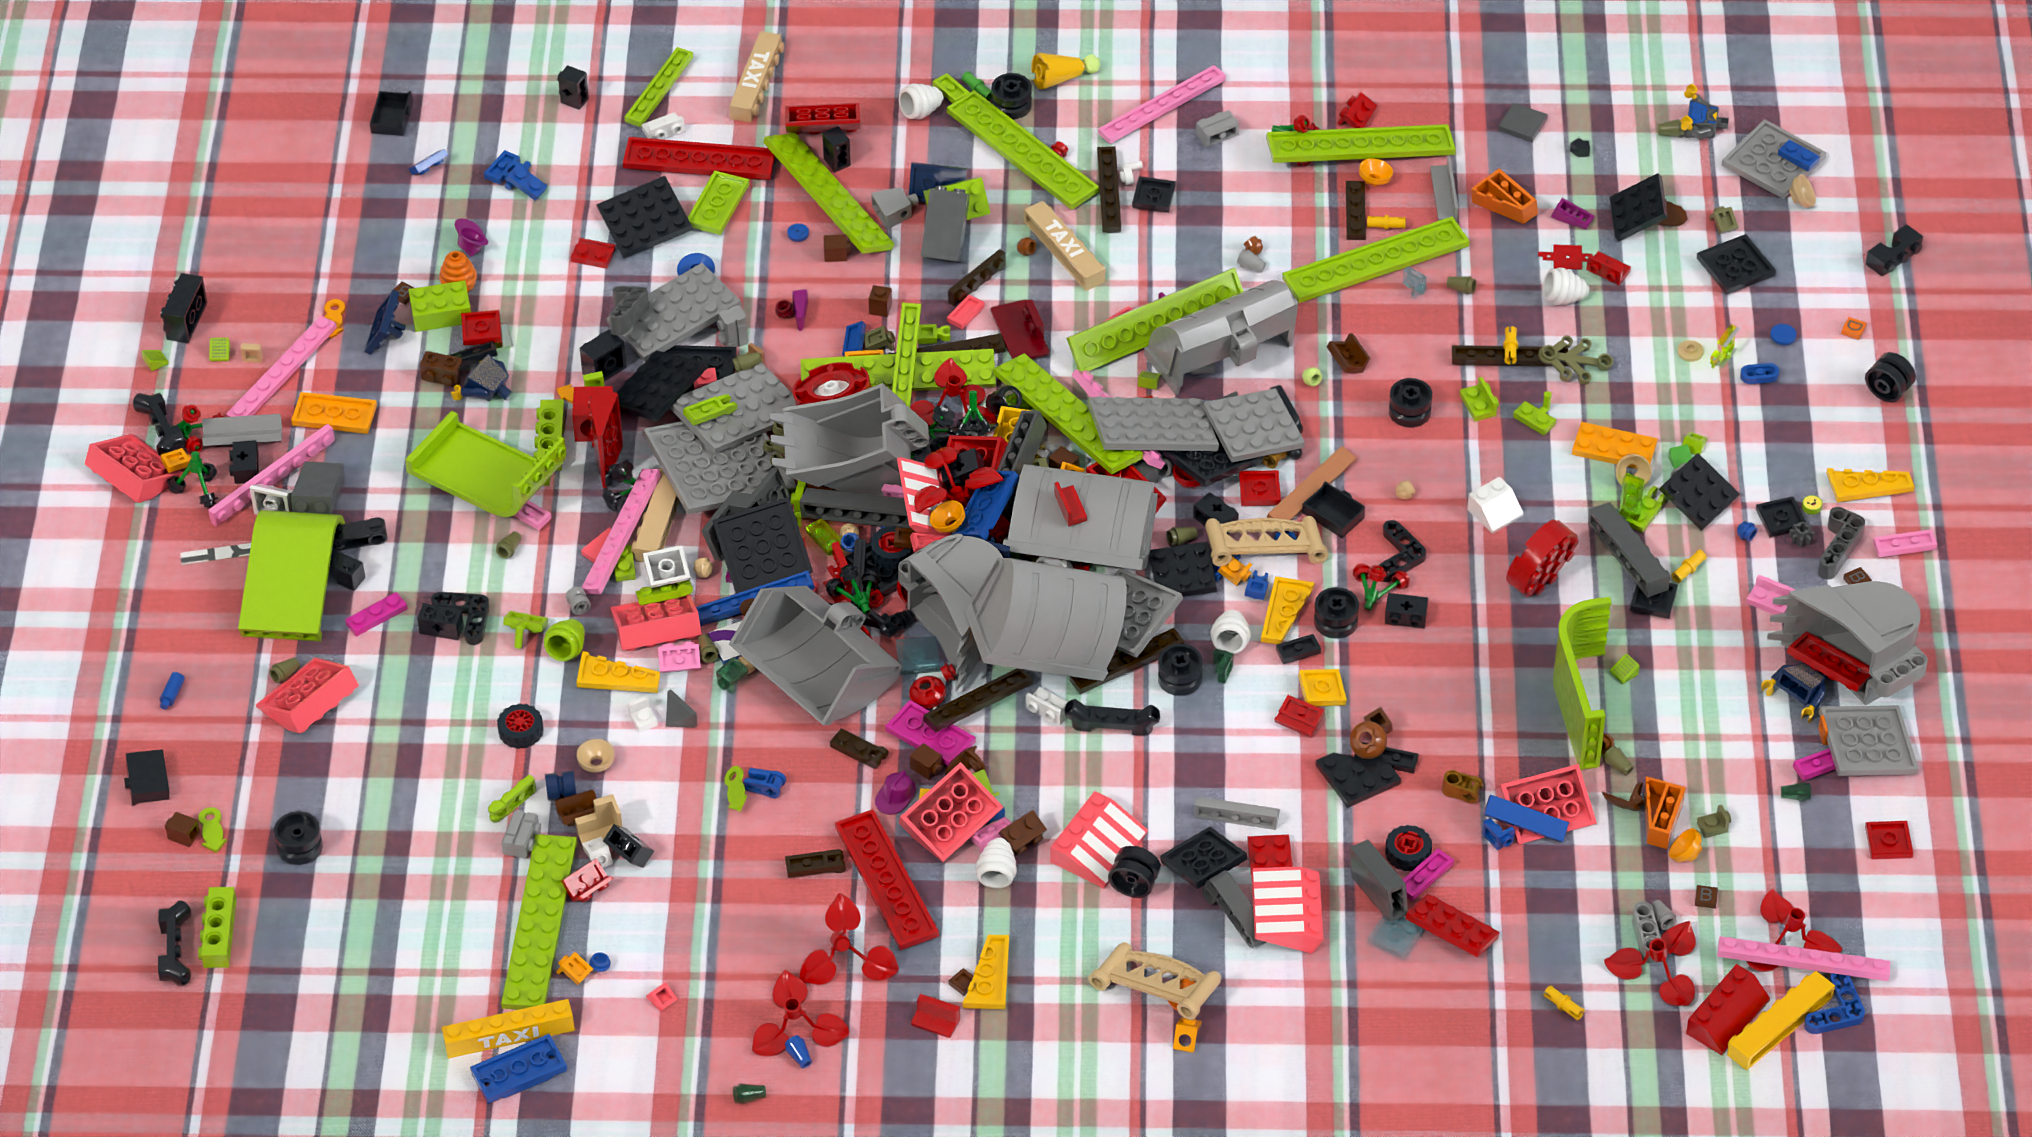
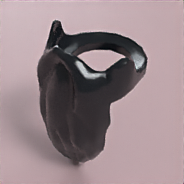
M1006 385L998 391L989 394L986 398L985 406L992 414L999 415L1001 406L1019 409L1022 404V396L1016 387ZM1007 391L1014 392L1017 397V402L1014 406H1009L1006 402L1004 395Z

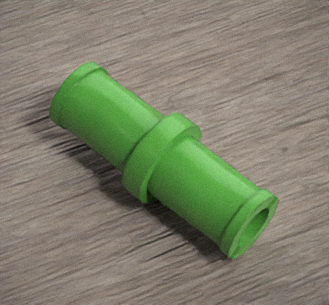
M966 71L962 75L961 80L970 86L972 91L975 90L988 101L992 99L991 90L984 85L983 80L977 79L970 71Z

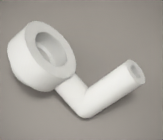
M1142 161L1121 165V171L1119 172L1121 183L1124 182L1126 186L1134 184L1132 170L1143 168Z

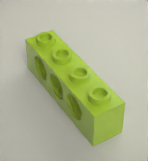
M564 399L540 400V408L536 409V417L539 419V422L535 424L536 434H538V437L534 439L535 448H537V451H534V458L542 459L545 455V449L548 450L549 445L553 447L556 444L557 436L564 438ZM562 465L556 471H562Z
M209 887L208 896H204L206 913L202 914L204 930L200 931L202 947L198 948V958L202 960L204 968H229L237 902L234 887Z

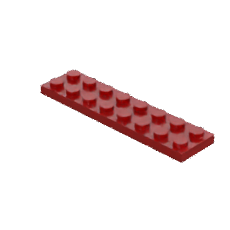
M629 137L623 159V168L712 175L715 170L742 178L771 180L776 156L765 147Z
M874 809L835 822V828L898 948L903 950L939 937V931Z

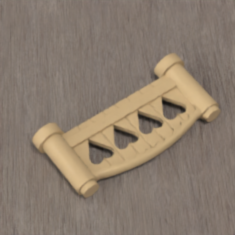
M1312 516L1304 517L1302 522L1278 518H1250L1220 524L1217 519L1211 518L1207 520L1205 525L1212 549V562L1216 566L1229 564L1232 560V555L1308 553L1310 562L1314 564L1323 563L1329 556L1326 546L1322 543L1316 520ZM1278 531L1281 535L1278 540H1274L1265 532ZM1285 531H1298L1300 535L1297 540H1293ZM1240 532L1242 536L1239 541H1235L1227 533ZM1246 532H1260L1262 535L1258 541H1255Z
M1122 942L1114 949L1099 969L1093 970L1088 980L1099 991H1104L1111 982L1178 1003L1177 1010L1180 1015L1188 1020H1194L1200 1013V1007L1220 984L1221 976L1216 971L1203 974L1196 968L1165 955L1132 951V947L1128 943ZM1134 961L1136 964H1143L1127 972L1128 962ZM1147 967L1160 970L1158 973L1145 978V969ZM1171 973L1172 975H1178L1177 978L1162 983L1163 974ZM1187 978L1190 981H1196V983L1180 989V981Z

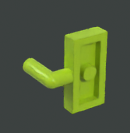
M1549 391L1544 392L1543 406L1539 409L1526 401L1523 402L1513 412V417L1545 436L1556 425V419L1546 414L1550 410L1552 393Z
M509 611L504 617L503 625L515 629L514 647L520 649L523 645L524 629L532 633L542 632L548 626V618Z

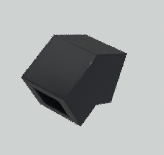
M1577 138L1570 143V152L1577 157H1589V140L1583 141Z

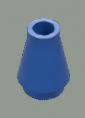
M796 1035L785 1042V1051L801 1068H806L812 1064L813 1061L810 1058L803 1038Z

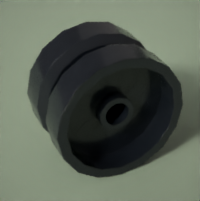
M1006 73L998 76L992 82L991 95L994 106L1013 120L1022 118L1030 112L1032 108V85L1028 78L1018 73Z
M1892 352L1884 353L1865 374L1866 385L1871 393L1877 398L1890 403L1897 402L1916 380L1915 369L1911 363L1903 356Z
M1405 378L1394 383L1390 389L1389 415L1392 421L1397 425L1409 428L1422 426L1428 422L1431 417L1432 390L1430 386L1417 378Z
M1341 587L1327 588L1318 594L1314 610L1316 630L1321 635L1333 639L1346 638L1353 634L1358 625L1359 601L1357 596L1352 591Z
M1173 644L1162 650L1158 657V683L1165 692L1175 696H1186L1198 690L1202 683V656L1200 652L1187 644Z
M294 811L283 815L276 822L274 835L277 851L282 860L289 864L302 865L315 860L321 854L323 848L319 822L314 815L304 811Z
M1138 846L1122 847L1117 852L1114 864L1109 871L1108 881L1115 890L1125 896L1132 898L1146 897L1154 887L1155 880L1161 870V863L1152 852Z

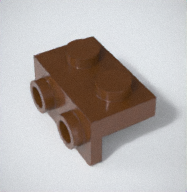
M1349 333L1345 341H1329L1327 349L1344 373H1363L1370 360V356L1353 333Z
M426 351L419 364L421 379L452 387L459 385V368L462 364V358Z
M591 789L555 800L554 803L559 821L563 825L574 826L575 818L595 813L593 800L597 799L595 791Z
M1031 810L1000 830L999 835L1011 845L1013 854L1016 853L1018 856L1028 849L1026 846L1030 843L1035 845L1044 839L1042 835L1047 831V828L1034 810Z

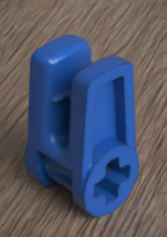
M750 768L748 771L749 778H745L743 784L746 791L775 799L780 796L781 786L786 783L787 779L784 774L778 771Z

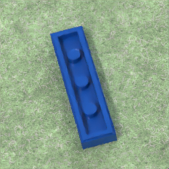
M1489 795L1483 814L1484 816L1560 843L1564 840L1569 824L1567 821L1494 795Z

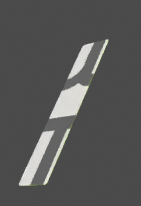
M251 543L180 553L181 564L250 555Z

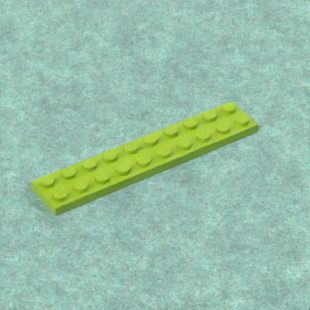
M975 90L947 107V113L1071 210L1099 192L1097 184Z
M1448 124L1308 130L1306 133L1282 131L1267 132L1266 134L1273 163L1455 155L1456 152Z
M796 133L765 136L763 143L862 254L893 249L894 243L888 235L884 233Z
M1453 216L1283 272L1282 279L1298 303L1460 250L1468 247L1470 241Z
M1231 268L1069 336L1066 339L1077 369L1080 371H1090L1147 347L1150 336L1156 328L1244 291L1236 268Z
M994 349L916 353L912 391L944 390L945 388L937 386L934 376L940 365L949 358H952L966 373L967 381L961 389L971 384L979 385L982 388L996 387V377L993 372V368H995ZM896 354L800 359L801 381L809 376L808 371L829 363L847 362L853 363V368L859 370L860 367H863L869 374L872 387L883 383L892 391Z
M1025 353L993 368V372L998 379L1005 385L1016 387L1024 401L1036 411H1040L1044 418L1110 474H1114L1143 459V452L1140 450H1104L1089 407Z
M535 835V844L532 849L501 1002L502 1009L520 1010L546 1004L567 898V891L561 880L572 873L577 837Z

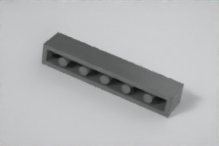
M1021 411L997 471H1015L1020 475L1024 464L1032 465L1047 428L1040 411ZM1017 485L1013 487L1014 492L1001 513L1004 517H1010L1013 511Z
M806 488L800 499V511L803 518L911 528L908 522L904 498Z
M1611 502L1590 508L1588 524L1647 598L1668 591L1669 581L1671 580L1669 572L1662 567L1659 559L1654 557L1649 547L1632 530L1629 522L1625 521L1620 515L1619 510L1615 509Z

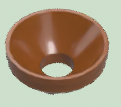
M1375 722L1359 723L1350 734L1351 748L1361 758H1376L1383 753L1387 746V734L1383 727ZM1362 734H1371L1372 740L1369 744H1362L1360 740Z

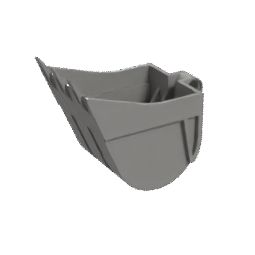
M883 383L838 399L782 408L783 414L770 413V420L783 425L784 436L771 435V442L785 449V459L772 458V465L786 470V476L817 487L824 485L842 492L885 496L881 491L884 484L902 486L897 458L902 457L911 460L912 451L929 444L928 424Z
M954 534L933 541L901 561L898 565V581L908 591V609L913 612L914 617L935 637L949 665L953 664L956 669V692L964 684L981 658L965 611L996 559L1003 558L997 548L989 542L976 537L963 536L962 534Z
M1880 581L1836 587L1826 585L1793 590L1789 592V595L1773 598V604L1787 605L1786 613L1770 616V622L1784 623V628L1781 631L1768 633L1767 639L1780 640L1781 645L1788 648L1807 631L1870 666L1869 674L1873 678L1868 680L1858 692L1850 690L1865 706L1880 697H1889L1925 676L1928 658L1915 645L1920 623V609L1915 599L1899 586Z

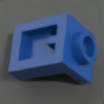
M1491 818L1483 821L1482 835L1496 850H1499L1513 843L1515 829L1510 827L1502 831L1499 824H1495Z

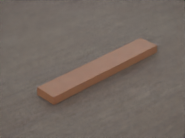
M1341 446L1268 513L1267 518L1292 520L1302 511V504L1320 489L1325 481L1329 484L1334 482L1357 458Z

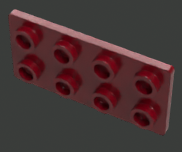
M1023 299L990 308L1011 359L1024 353L1031 359L1050 354L1044 339V324L1032 299Z

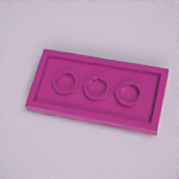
M909 700L885 725L886 732L916 749L921 744H926L942 755V763L946 766L965 748L972 747L976 743L975 736L953 724L935 733L923 721L924 714L930 711Z

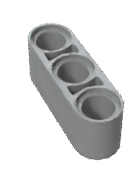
M1641 901L1634 906L1632 924L1642 959H1644L1646 951H1650V942L1656 938L1661 939L1651 904ZM1649 957L1647 963H1655V961Z

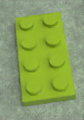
M714 170L687 217L692 228L721 235L749 186V179Z

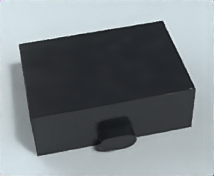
M379 91L370 121L371 134L404 136L412 111V91L407 93Z
M1325 481L1322 487L1302 504V513L1306 516H1312L1317 523L1343 538L1365 518V506L1354 500L1347 491H1340Z
M163 749L126 753L128 778H124L125 789H130L132 806L142 802L170 800Z

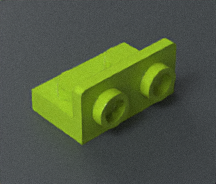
M1483 377L1478 378V385L1460 390L1459 395L1474 422L1496 416L1499 402L1497 397L1491 393L1490 385L1485 382Z

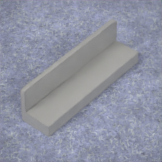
M1447 155L1446 165L1430 166L1437 220L1453 216L1457 222V196L1450 155Z
M281 414L202 419L203 446L233 444V442L256 440L257 442L282 441L283 437Z
M1198 797V799H1195L1194 818L1272 830L1277 828L1280 813L1278 808Z

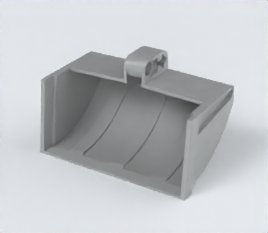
M1278 280L1265 282L1248 291L1236 294L1214 305L1156 328L1150 336L1148 347L1144 348V355L1155 370L1161 374V377L1173 393L1178 395L1180 387L1183 386L1185 373L1230 357L1236 366L1245 364L1256 359L1259 343L1277 335L1282 338L1289 348L1292 347L1298 302L1291 295L1285 283Z
M1028 464L1023 465L1019 475L1020 479L1017 485L1009 535L1003 540V545L1010 546V552L1135 570H1143L1148 567L1158 493H1154V482ZM1054 482H1059L1061 489L1074 485L1086 512L1087 521L1068 527L1054 495Z
M1039 557L1036 562L1012 558H997L965 611L983 663L1103 681L1108 674L1107 667L1116 650L1123 626L1126 608V580L1122 576L1067 568L1058 559Z
M807 586L761 588L729 643L734 650L822 725H831L833 721L848 717L872 703L898 679L902 667L900 663L861 630L866 618L862 611L850 602L835 603L831 606Z

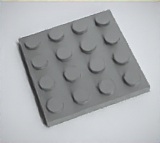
M1764 119L1722 160L1721 165L1784 199L1790 193L1789 188L1793 179L1800 174L1807 177L1826 158L1827 152ZM1788 140H1791L1819 155L1820 161L1808 172L1779 156L1778 150Z
M1276 388L1203 403V410L1231 462L1301 449L1305 446V441Z
M1119 568L1114 575L1125 578L1127 589L1124 621L1116 649L1137 658L1184 598L1177 591Z
M1899 705L1820 707L1819 715H1824L1828 728L1827 741L1838 776L1912 775L1918 773V764Z

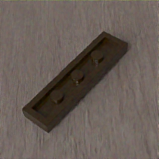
M1346 181L1347 240H1366L1365 181Z
M999 249L948 289V303L955 306L962 302L984 282L989 281L994 274L1001 271L1006 266L1005 252Z

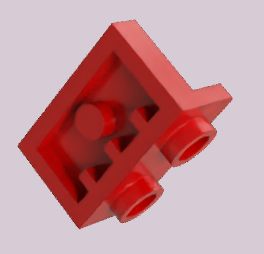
M1598 251L1594 256L1590 255L1588 257L1586 270L1609 282L1620 285L1631 272V266Z

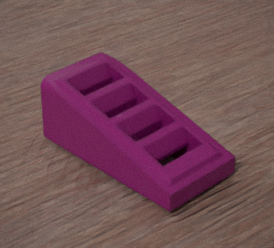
M1561 198L1551 215L1556 220L1586 230L1595 217L1593 214L1564 198Z
M807 289L793 290L792 302L797 328L799 331H803L808 305Z

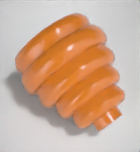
M450 252L446 255L440 268L439 280L441 284L465 280L467 292L471 291L476 283L477 271L463 252Z

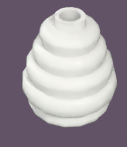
M912 83L900 91L899 107L903 115L908 119L921 120L941 105L943 94L936 87Z
M1552 268L1545 275L1542 293L1544 299L1553 305H1567L1576 301H1582L1584 297H1587L1589 286L1584 279H1581L1572 271H1567L1565 268Z
M1237 610L1225 611L1217 618L1210 631L1213 645L1217 650L1225 654L1241 652L1249 643L1251 637L1247 621L1242 613Z
M995 838L991 840L980 854L975 865L978 881L990 888H1004L1012 883L1017 872L1016 860L1011 845L1005 839Z

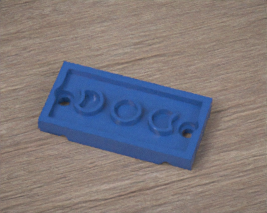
M997 471L1004 481L976 489L964 509V521L954 533L986 540L989 535V529L992 530L1013 494V487H1016L1020 479L1019 475L1015 471Z
M547 1034L470 1067V1070L487 1104H490L501 1097L507 1098L550 1080L554 1075L566 1072L567 1064L550 1034Z

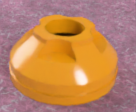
M1369 158L1360 163L1359 174L1366 184L1378 187L1391 180L1393 169L1383 160Z
M954 500L943 502L932 511L930 524L938 532H954L964 521V507L960 502ZM956 520L953 524L947 526L950 521Z
M1694 828L1681 833L1671 845L1669 857L1679 863L1695 860L1702 851L1701 834Z

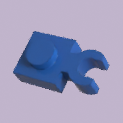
M1255 570L1253 578L1248 580L1244 596L1264 600L1269 583L1267 582L1268 573L1265 572V575L1261 577L1257 575L1258 571Z

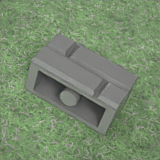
M1229 110L1218 112L1214 116L1207 119L1203 118L1196 123V136L1206 148L1239 135V122Z
M737 305L731 307L730 310L720 311L719 321H717L720 334H718L720 344L725 347L736 348L737 346L741 347L748 344L747 317L742 308Z
M519 810L513 812L501 842L504 855L526 859L529 851L532 852L535 844V835L541 832V823H539L537 814L525 813Z

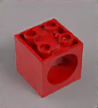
M613 386L574 387L572 420L575 442H592V421H589L590 408H588V399L590 396H593L595 389L613 392Z

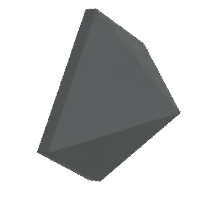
M670 689L667 692L666 727H697V713Z

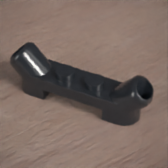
M138 393L133 399L134 410L148 414L151 424L155 425L158 437H162L156 446L158 455L161 457L162 454L185 448V439L179 426L170 427L165 418V415H167L166 405L161 393L154 395Z
M1072 699L1067 702L1064 709V714L1071 720L1072 727L1082 732H1091V727L1132 730V735L1147 736L1152 732L1153 726L1160 721V711L1154 705H1149L1139 710L1087 706L1077 699Z
M178 900L170 908L159 909L158 912L161 934H167V955L158 956L159 980H171L178 986L186 985L191 978L190 969L178 961V958H182L181 945H178V941H182L181 928L178 927L191 917L190 906L181 900Z

